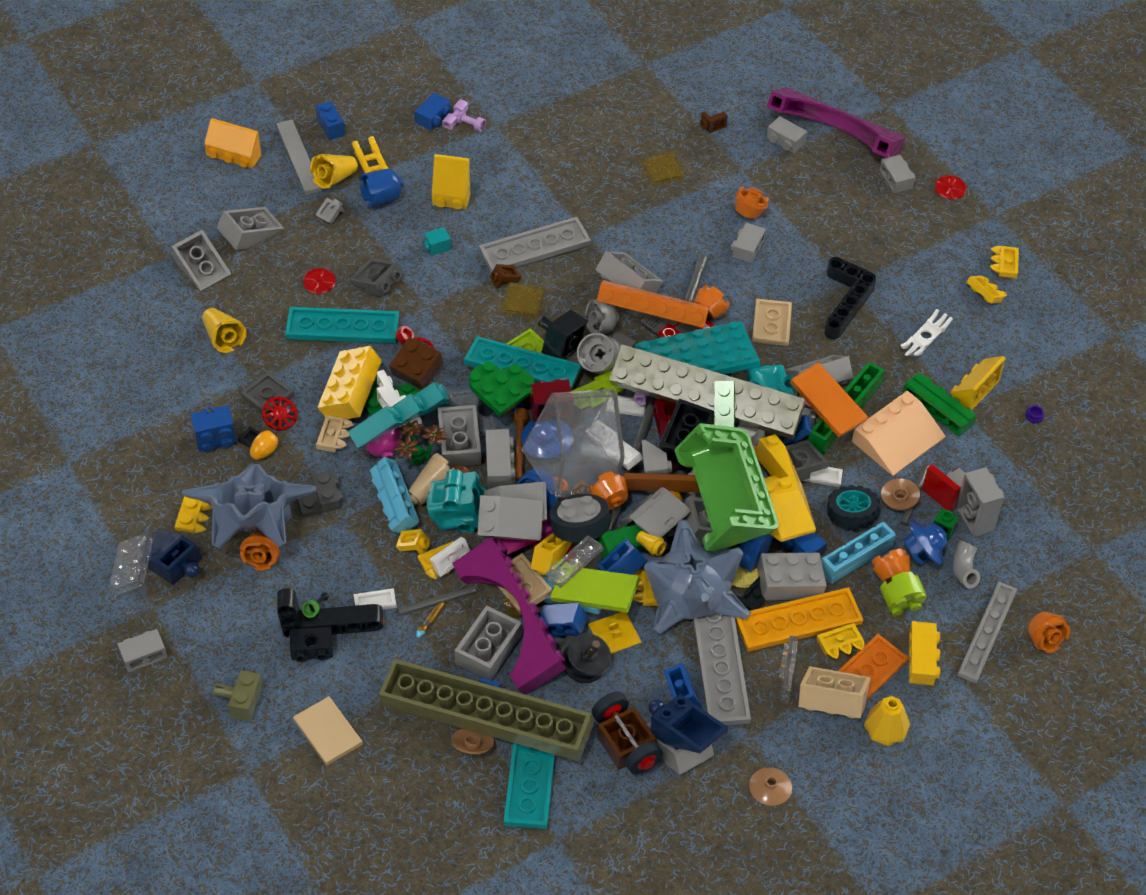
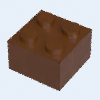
M409 336L389 367L393 376L423 390L429 385L444 361L441 352Z

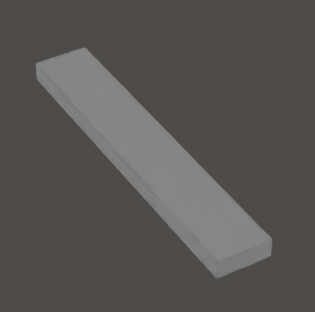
M293 119L276 123L278 132L305 195L322 191V188L318 187L313 181V173H310L311 162Z
M998 581L957 676L977 684L1015 597L1017 588Z

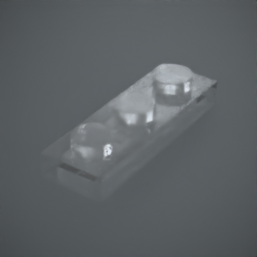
M586 536L545 573L546 578L561 588L603 550L602 544L590 536Z

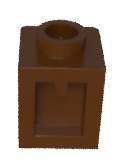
M702 112L700 125L702 129H706L710 134L727 127L728 115L725 112H721L709 117L706 112Z
M496 264L491 272L490 279L495 288L498 289L503 282L518 283L521 276L515 265Z

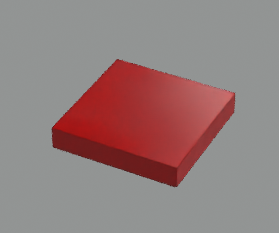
M931 464L927 467L922 490L944 509L953 512L956 508L961 487Z

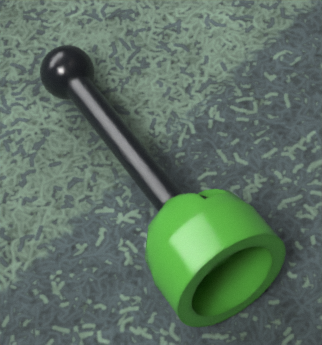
M322 593L317 601L309 600L305 602L302 606V613L308 618L316 616L320 609L319 604L329 598L328 593Z

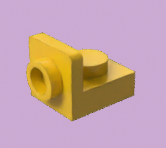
M422 529L401 531L396 548L399 551L417 550L419 554L427 552L430 540Z

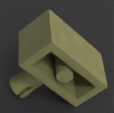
M241 670L236 685L215 684L213 695L230 699L228 707L231 718L252 720L263 688L261 674Z

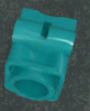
M765 365L748 370L747 382L797 396L796 389L790 384L794 376H787L783 365Z
M451 469L446 472L445 479L431 482L430 491L427 494V509L431 520L436 522L441 531L457 528L459 533L470 532L472 534L475 528L478 527L480 495H484V491L487 489L479 483V476L476 471L462 473L459 470Z

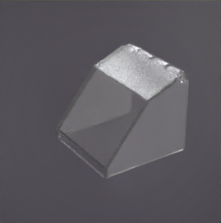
M614 389L561 392L550 395L522 448L523 453L541 480L546 482V488L550 494L555 493L557 498L575 494H590L589 487L591 484L595 485L599 481L598 476L609 471H613L614 474L620 473L621 475L625 454L618 397Z

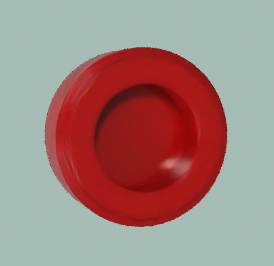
M402 326L396 331V337L402 344L406 342L409 336L414 338L413 331L407 326Z

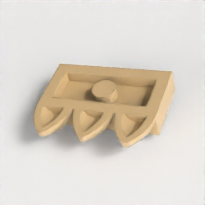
M326 415L316 448L318 450L336 452V449L346 447L347 444L341 439L350 436L345 429L354 426V424L345 418Z

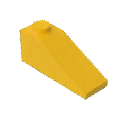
M552 533L535 546L530 569L536 570L541 575L551 574L557 569L573 542L561 540Z

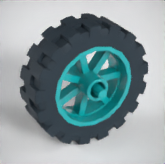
M849 485V487L841 486L840 489L833 490V493H830L828 496L827 515L828 517L830 516V520L835 522L837 526H843L846 529H849V527L853 529H858V527L866 528L867 525L874 524V521H877L879 518L880 499L869 488L865 489L860 485L858 487L854 485Z

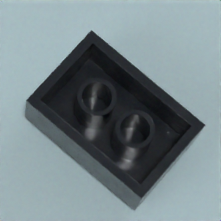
M679 398L659 444V449L667 454V460L680 464L675 448L699 423L712 425L715 416L713 410Z

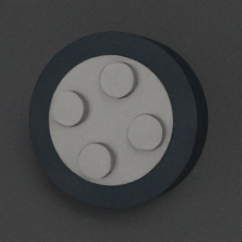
M575 494L564 497L554 503L549 511L553 534L564 541L579 542L580 546H586L588 544L587 541L603 535L611 524L608 503L603 498L593 494Z

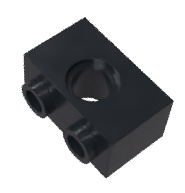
M331 627L290 629L291 660L305 662L307 659H317L323 661L333 657Z

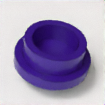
M1037 405L1029 407L1025 413L1026 419L1032 423L1042 422L1045 416L1043 409Z

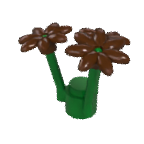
M417 420L413 421L412 424L407 422L405 425L399 426V429L402 430L400 435L408 433L405 442L398 439L400 446L395 447L394 450L400 451L399 458L406 454L407 458L410 459L411 465L423 464L426 459H430L434 442L442 445L441 439L446 440L448 438L442 434L444 428L437 430L435 424L432 425L431 429L428 427L424 428L427 434H424L423 438L430 439L427 451H425L421 446H416L418 441L415 440L414 436L416 433H421L419 429L423 428L424 425L418 424Z

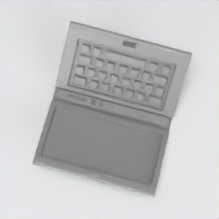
M661 487L643 500L638 508L626 515L621 520L620 525L625 526L633 520L645 533L662 538L691 510L670 491Z

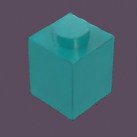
M444 227L424 233L425 241H423V247L425 251H429L431 256L451 250V238Z

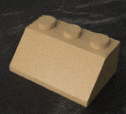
M809 666L800 684L799 707L809 711H824L831 715L840 714L848 718H861L866 705L871 677Z

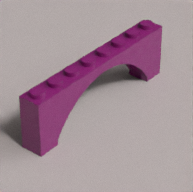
M787 87L772 91L766 106L780 113L806 117L843 130L867 144L872 149V152L886 158L899 154L906 138Z
M491 536L452 564L459 578L467 585L471 583L496 585L511 592L517 600L523 616L524 637L517 663L509 674L516 688L526 695L567 669L563 662L565 657L554 646L557 644L556 640L550 633H547L546 629L548 626L542 617L539 618L537 613L540 611L536 604L530 601L529 597H531V594L525 586H522L521 582L523 579L517 571H514L513 566L515 565L512 559L504 553L506 551L505 546L501 541L497 542Z

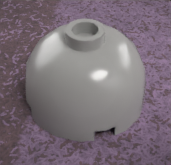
M597 299L591 300L587 304L585 316H588L589 322L587 327L590 333L606 335L613 331L619 320V314L614 305L599 302Z

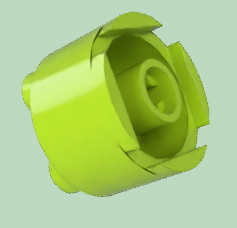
M910 571L891 577V582L887 584L885 581L880 586L885 603L894 617L903 614L904 610L911 609L912 612L920 610L923 607L922 603L927 598L918 574L914 575Z

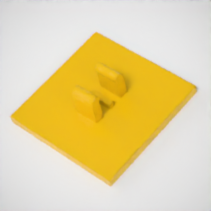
M620 612L588 624L592 633L606 642L611 654L642 643L626 612Z

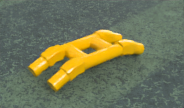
M374 136L368 138L372 154L364 156L358 141L352 142L355 156L364 173L389 169L380 153ZM377 160L379 165L368 166L367 162Z

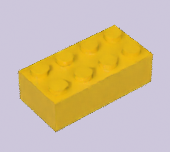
M371 346L339 352L317 407L325 418L326 415L345 419L361 416L382 361Z

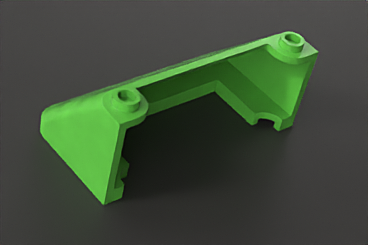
M699 423L675 448V453L681 465L693 468L712 528V532L707 533L703 537L705 550L719 551L772 533L779 525L749 434L742 428Z

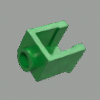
M941 508L933 524L936 523L938 526L942 525L949 529L946 535L947 541H949L956 530L959 517L951 511Z

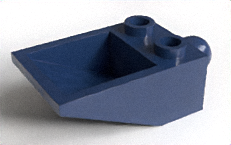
M158 529L130 554L172 585L184 574L187 577L193 578L200 572L197 562L201 560L197 544L183 535Z
M678 694L666 705L659 699L652 700L649 704V712L652 714L650 730L657 739L666 745L700 754L728 731L726 725L681 694Z

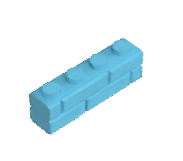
M386 457L382 458L378 465L370 469L373 477L372 483L378 491L377 497L382 501L383 512L388 517V526L393 532L397 533L411 530L420 521L397 461Z
M881 522L876 527L871 528L846 543V545L821 558L825 578L829 583L833 584L886 552L894 545L895 532L885 522Z

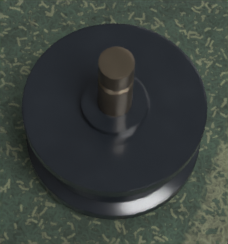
M582 633L572 638L563 652L565 657L563 662L567 668L564 671L570 678L580 683L597 681L611 662V652L606 642L590 633Z

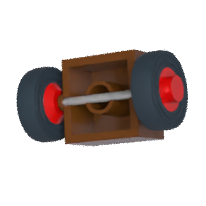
M620 691L612 692L597 701L591 711L594 719L599 723L597 738L618 770L627 767L634 775L642 774L653 768L661 760L663 751L656 743V737L636 708L632 707L626 710L629 705L626 696Z

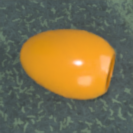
M268 430L258 434L250 448L251 457L255 460L268 457L277 448L278 438Z

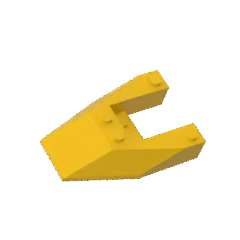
M776 434L760 438L756 456L771 475L764 478L779 524L769 534L783 542L815 532V524L802 484L786 446Z

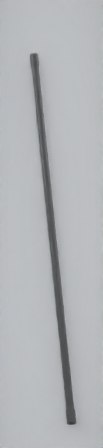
M705 255L698 256L684 299L685 301L693 302L702 274L708 263V257ZM649 398L632 446L639 453L642 450V440L646 438L654 415V400H659L657 398ZM636 465L629 470L625 468L622 476L624 477V473H633ZM622 505L610 510L611 524L608 530H614ZM598 548L595 551L589 569L600 570L597 565L603 559ZM577 635L565 637L560 648L562 654L572 638Z

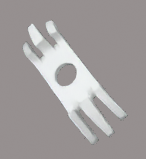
M936 309L933 315L927 319L926 323L907 342L900 345L903 349H907L914 343L905 355H922L924 350L942 332L944 333L953 318L949 317L943 324L947 317L945 313L936 323H933L939 313V310ZM928 332L931 334V337L928 339L923 338L921 333Z

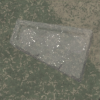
M789 636L788 644L784 643L779 678L783 679L781 703L789 704L795 667L798 637Z

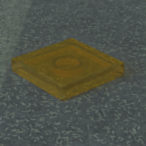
M673 151L641 159V164L652 185L685 178V172Z
M510 282L501 312L537 318L545 288Z

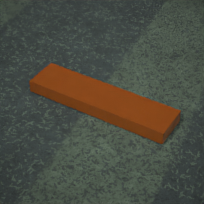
M624 473L627 490L657 491L664 487L668 491L700 492L695 475Z

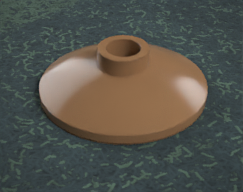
M902 478L893 479L882 487L881 499L889 508L907 510L918 503L920 490L910 480Z
M460 729L452 735L451 742L461 752L482 754L492 749L494 738L466 729Z
M762 768L752 775L749 788L752 796L758 802L775 806L784 803L790 797L792 783L783 771L776 768ZM773 781L775 784L769 785L768 782Z

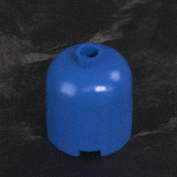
M382 169L360 174L359 180H362L363 186H360L362 198L370 203L368 208L394 201L400 196L403 182L401 177H398L392 169Z

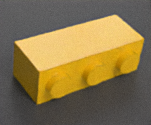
M912 621L909 631V683L934 685L935 680L940 677V666H937V661L940 659V649H937V644L940 642V632H937V623Z

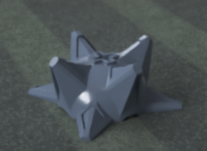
M251 464L241 474L231 477L227 482L222 484L217 482L210 486L185 489L182 491V496L200 500L213 507V546L221 549L239 531L253 529L263 532L274 544L282 547L286 544L285 522L291 519L290 502L315 493L317 486L282 482L272 475H267L260 464Z
M679 520L670 552L660 556H652L650 553L641 552L647 559V562L641 568L647 574L654 598L658 603L652 631L661 634L683 619L711 616L715 613L746 620L750 616L751 612L731 591L732 582L743 556L740 548L729 550L725 548L715 552L706 551L705 547L701 546L687 520Z

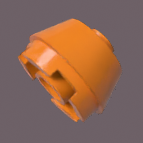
M741 186L739 191L736 192L735 210L746 218L756 219L768 208L769 197H763V192L756 188L750 187L747 190Z
M707 284L703 288H699L693 302L709 306L707 315L709 320L722 316L730 306L729 302L723 300L724 294L714 286L708 288Z
M613 471L598 476L599 481L595 485L591 484L589 487L590 494L597 495L606 500L609 510L621 506L628 498L625 478L620 473L614 474Z
M261 531L253 532L240 546L242 561L244 564L247 562L254 566V570H268L280 557L279 547Z
M903 548L889 551V554L882 557L879 555L872 559V570L883 583L885 581L887 583L891 582V577L910 571V555H907Z
M1041 612L1031 620L1028 633L1038 650L1052 653L1060 649L1058 645L1064 638L1068 640L1070 626L1067 625L1065 618L1062 616Z

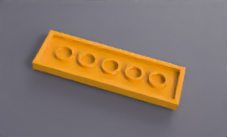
M849 587L752 610L747 620L735 617L736 625L747 652L816 636L852 623L856 626L863 624V617Z

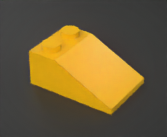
M435 154L432 205L451 207L457 210L467 209L471 195L469 158Z

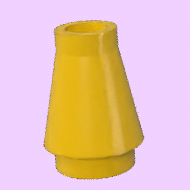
M643 531L639 532L636 537V541L652 556H660L666 549V542L661 537Z

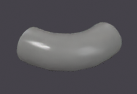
M959 540L953 556V571L956 579L963 586L971 589L976 587L980 581L979 572L973 568V559L978 548Z

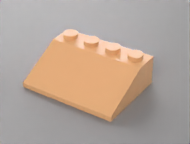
M906 391L854 429L852 442L894 476L946 436L922 402Z

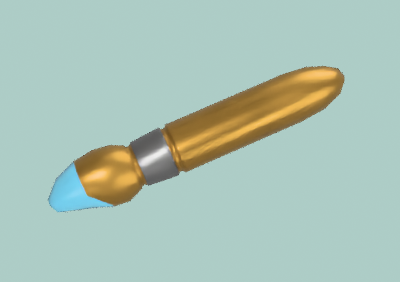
M444 601L439 602L424 623L417 629V638L427 633L428 628L444 609Z

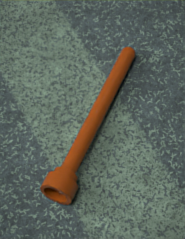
M517 408L513 415V420L517 424L515 449L516 481L522 478L523 445L521 443V433L524 429V424H526L529 418V412L524 408Z

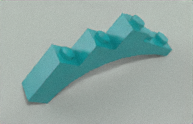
M433 382L417 394H409L391 407L385 406L348 431L357 448L363 449L385 434L419 416L438 410V408L448 407L450 405L448 402L450 398L442 384L439 385Z

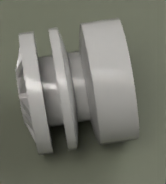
M592 333L580 341L577 348V358L584 369L602 375L613 370L621 345L617 340L604 334Z

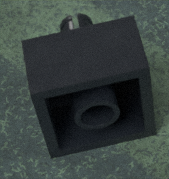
M571 309L553 322L543 316L538 322V327L547 332L541 353L564 360L577 351L579 343L584 337L588 320Z

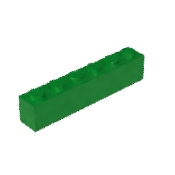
M869 361L844 390L861 409L882 385L885 369ZM820 418L811 429L812 432L809 434L808 440L823 455L838 436Z

